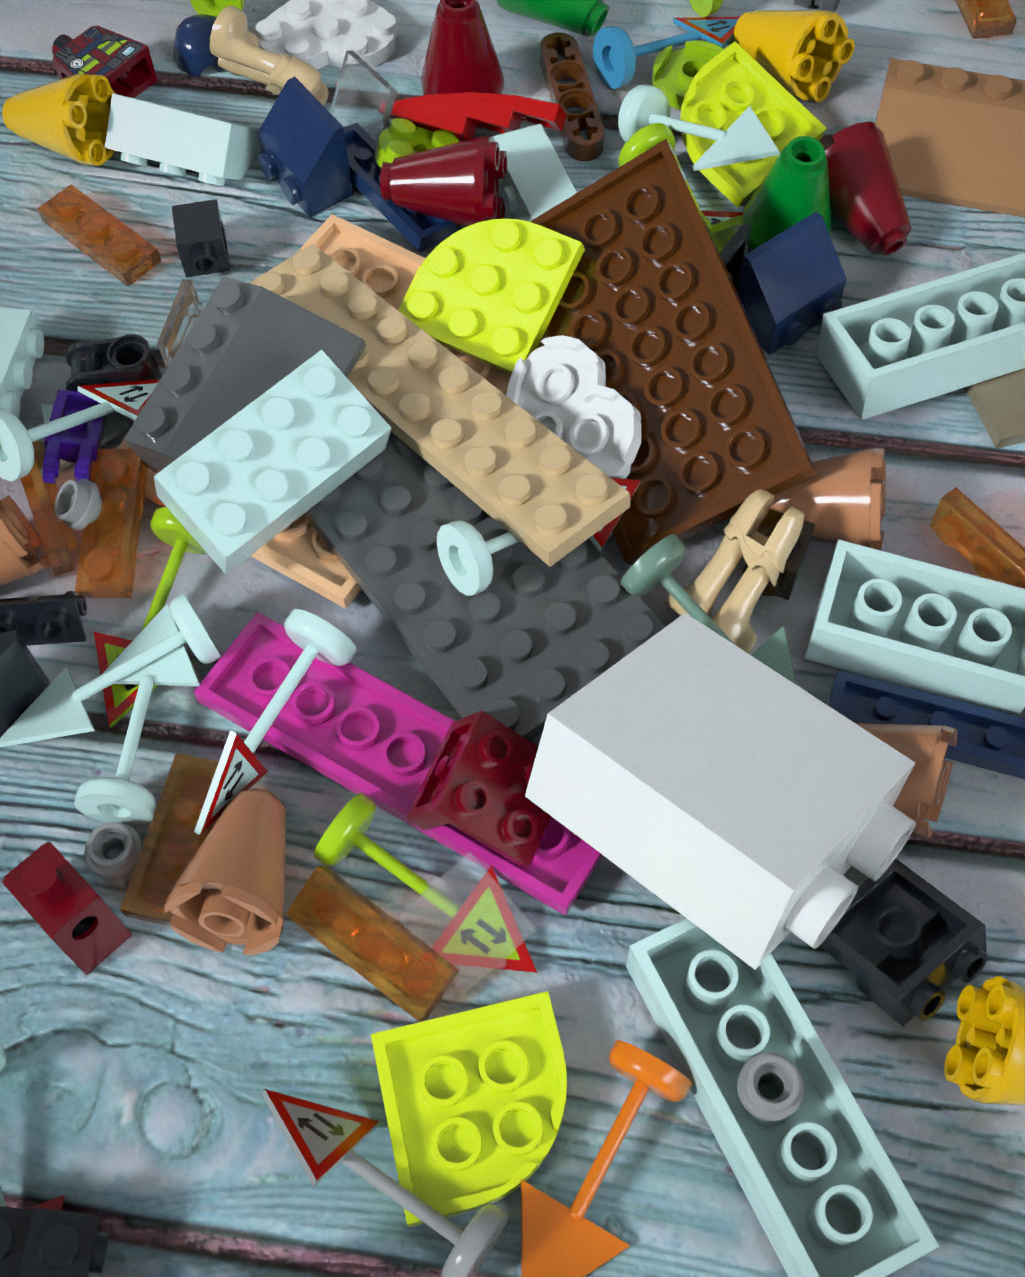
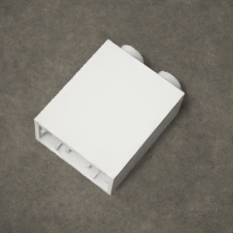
M687 613L678 617L547 714L525 794L526 798L755 970L790 932L813 949H816L838 924L858 891V886L843 876V874L853 866L873 881H877L898 856L916 825V821L893 807L915 765L914 761Z

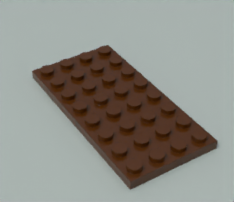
M667 139L530 221L580 241L585 248L541 340L564 335L582 341L604 361L606 366V387L616 390L624 399L638 409L641 415V445L634 462L631 464L630 473L626 478L641 480L630 500V507L623 512L613 529L624 562L632 566L651 547L669 535L676 534L681 541H684L734 516L745 499L758 489H763L776 495L817 474L674 149Z

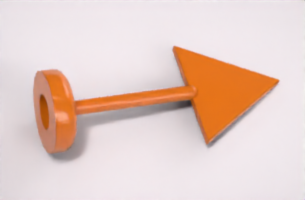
M615 1041L609 1054V1062L618 1073L632 1081L634 1085L570 1209L521 1179V1277H584L630 1247L629 1244L584 1218V1215L647 1092L649 1091L671 1102H679L685 1099L693 1085L690 1079L648 1052L627 1042Z

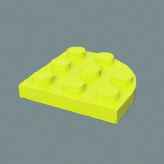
M735 41L706 63L694 76L685 94L680 112V120L726 131L750 106L780 153L791 140L797 137L808 136L819 141L827 129ZM681 132L686 150L694 164L716 142L715 140ZM778 156L699 171L739 208L752 197Z
M492 219L475 223L446 238L427 256L414 276L398 311L440 344L512 375L516 362L520 358L525 361L538 348L585 248L580 241L528 221Z
M548 991L371 1034L400 1185L443 1216L449 1218L481 1209L483 1206L502 1200L521 1186V1179L526 1182L539 1168L550 1152L558 1135L564 1115L567 1091L565 1057ZM404 1209L409 1228L425 1224Z

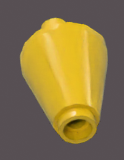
M756 10L744 13L738 19L734 28V41L790 94L804 101L813 100L821 102L828 96L831 84L837 78L842 65L851 59L855 48L854 40L848 37V29L844 19L838 14L827 10Z
M76 74L17 93L13 97L8 98L3 105V121L10 131L80 164L101 166L115 152V150L105 148L112 94H115V92L110 87L108 79L103 75Z
M1000 976L986 980L980 987L969 984L962 990L958 998L956 1012L961 1022L956 1035V1044L950 1048L945 1058L944 1076L947 1081L958 1084L961 1093L974 1101L983 1104L1025 1105V987Z

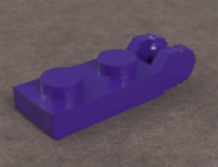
M58 389L49 422L101 403L78 391ZM107 415L45 437L42 469L43 482L56 483L60 474V459L75 463L74 478L77 482L81 479L91 480L92 464L97 462Z

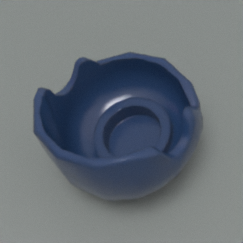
M205 14L192 15L185 18L177 26L173 59L179 69L195 77H199L206 67H214L218 72L223 71V68L218 65L219 58L211 54L210 35L217 16Z

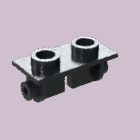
M66 591L63 595L39 596L37 600H30L29 597L0 599V633L17 631L26 646L86 642V635L80 616L87 614L86 598L84 595L76 596L74 591Z

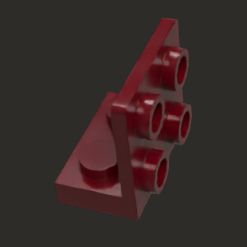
M482 710L452 722L406 820L423 830L450 823L518 866H529L534 859L551 818L548 813L525 797L538 746Z

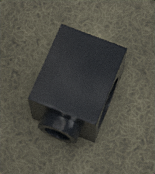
M217 199L172 206L176 246L186 278L231 271L226 232Z

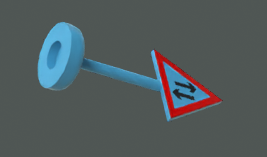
M741 16L673 18L674 24L689 32L638 46H633L629 35L622 28L617 26L604 27L597 32L593 44V59L597 74L608 88L618 89L631 82L635 74L636 57L662 51L673 45V48L685 45V41H699L701 38L724 48L734 39V28Z

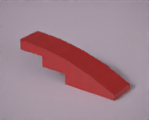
M477 92L423 95L384 103L382 110L391 120L403 118L411 121L416 127L432 132L438 130L447 131L453 134L459 141L474 139L477 128L504 134L520 129L521 122L533 125L541 124L544 128L562 132L567 117L560 104L517 95Z

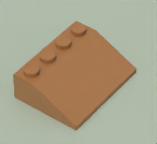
M890 58L875 125L884 133L902 196L1025 218V80L1008 78L1003 75L965 71L956 67L947 68L923 64L914 60L905 61Z

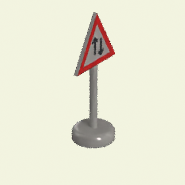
M264 1089L262 1096L313 1187L341 1162L455 1245L445 1262L441 1277H475L508 1220L509 1214L495 1205L483 1206L475 1214L465 1230L461 1229L353 1151L377 1128L380 1121Z

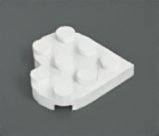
M289 0L256 25L257 36L262 49L280 55L286 53L292 57L295 56L312 65L317 70L328 64L347 70L346 63L360 64L368 62V69L374 68L387 61L396 50V18L371 0Z
M564 335L541 340L544 344L542 347L534 350L525 361L520 358L516 362L509 380L506 396L610 478L626 479L641 445L640 412L616 390L606 387V366L604 361L582 341Z

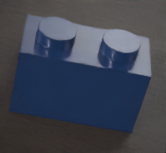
M295 76L288 79L257 133L261 151L257 159L265 176L270 180L274 178L281 185L287 200L292 205L298 204L309 217H312L354 195L344 127Z
M814 212L743 257L737 294L761 348L769 355L784 345L790 346L795 344L806 331L822 322L823 314L841 309L842 307L841 299L847 278L823 217Z

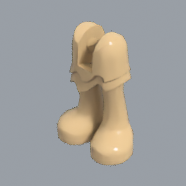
M227 6L220 12L212 27L210 51L211 54L219 58L218 65L233 75L267 84L266 90L272 92L273 95H279L287 80L295 76L323 106L326 104L329 95L328 89L321 80L320 72L315 67L295 56L292 57L286 53L280 55L260 48L257 35L247 30L246 14L235 6Z
M763 489L754 491L745 499L730 519V523L724 528L726 535L709 563L689 586L682 587L710 617L720 591L742 556L744 557L748 568L725 603L715 613L712 620L737 647L748 654L757 640L756 633L750 624L753 609L769 581L775 587L780 572L784 573L786 561L802 531L805 516L802 511L791 506L777 523L769 538L759 533L757 529L766 517L774 500V495ZM669 594L664 603L680 615L687 613Z

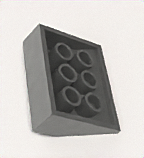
M223 276L131 426L124 441L153 472L159 473L321 349L348 378L365 349L366 343L362 338L264 287Z

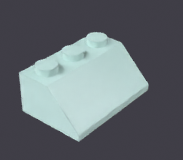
M112 94L105 148L122 152L121 160L147 166V161L150 159L160 162V171L185 176L186 169L199 172V181L224 186L225 179L242 180L260 151L257 137L260 128L152 101Z

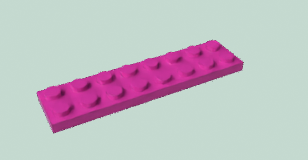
M257 612L193 693L199 703L251 732L298 660L303 649L288 637L284 626ZM315 658L263 740L355 794L363 792L379 808L482 868L488 870L492 866L496 876L566 916L603 855L552 816L532 863L524 867L518 866L450 823L423 830L406 820L451 723L455 721L351 663L335 666Z

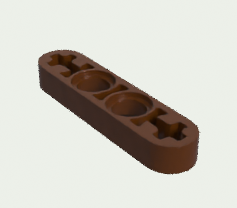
M562 32L548 34L540 42V65L551 102L560 104L567 115L561 132L566 152L570 157L578 161L594 160L604 150V126L578 44L574 37ZM557 54H560L564 60L558 62ZM570 78L576 80L577 82L573 84H561L557 81L560 79ZM570 107H581L584 108L586 111L582 113H570L566 111V109ZM585 130L586 140L579 136V131Z

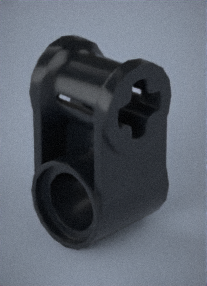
M127 334L117 338L98 341H80L68 347L66 352L67 364L71 367V377L66 383V390L78 391V386L157 380L162 377L161 370L148 341L137 334Z

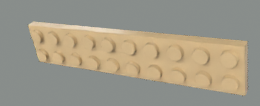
M314 244L298 251L292 257L250 282V284L264 287L362 338L366 343V347L350 373L348 380L388 423L391 431L549 567L630 507V493Z

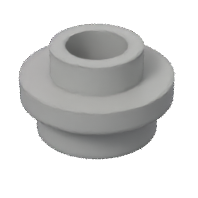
M81 479L78 482L74 480L65 482L55 500L54 511L56 517L63 520L68 528L77 531L93 523L99 516L102 507L98 486L87 479Z
M120 822L105 823L98 826L89 835L84 850L85 860L91 870L98 876L108 879L119 878L130 873L138 865L143 854V843L137 831L130 825ZM116 845L124 846V851L118 857L107 859V853L112 847Z
M762 1053L749 1059L741 1069L737 1081V1091L741 1103L750 1114L764 1121L776 1122L788 1118L798 1109L804 1095V1082L798 1068L789 1059L775 1053ZM762 1078L774 1079L780 1085L781 1096L777 1099L765 1098L758 1089V1081Z

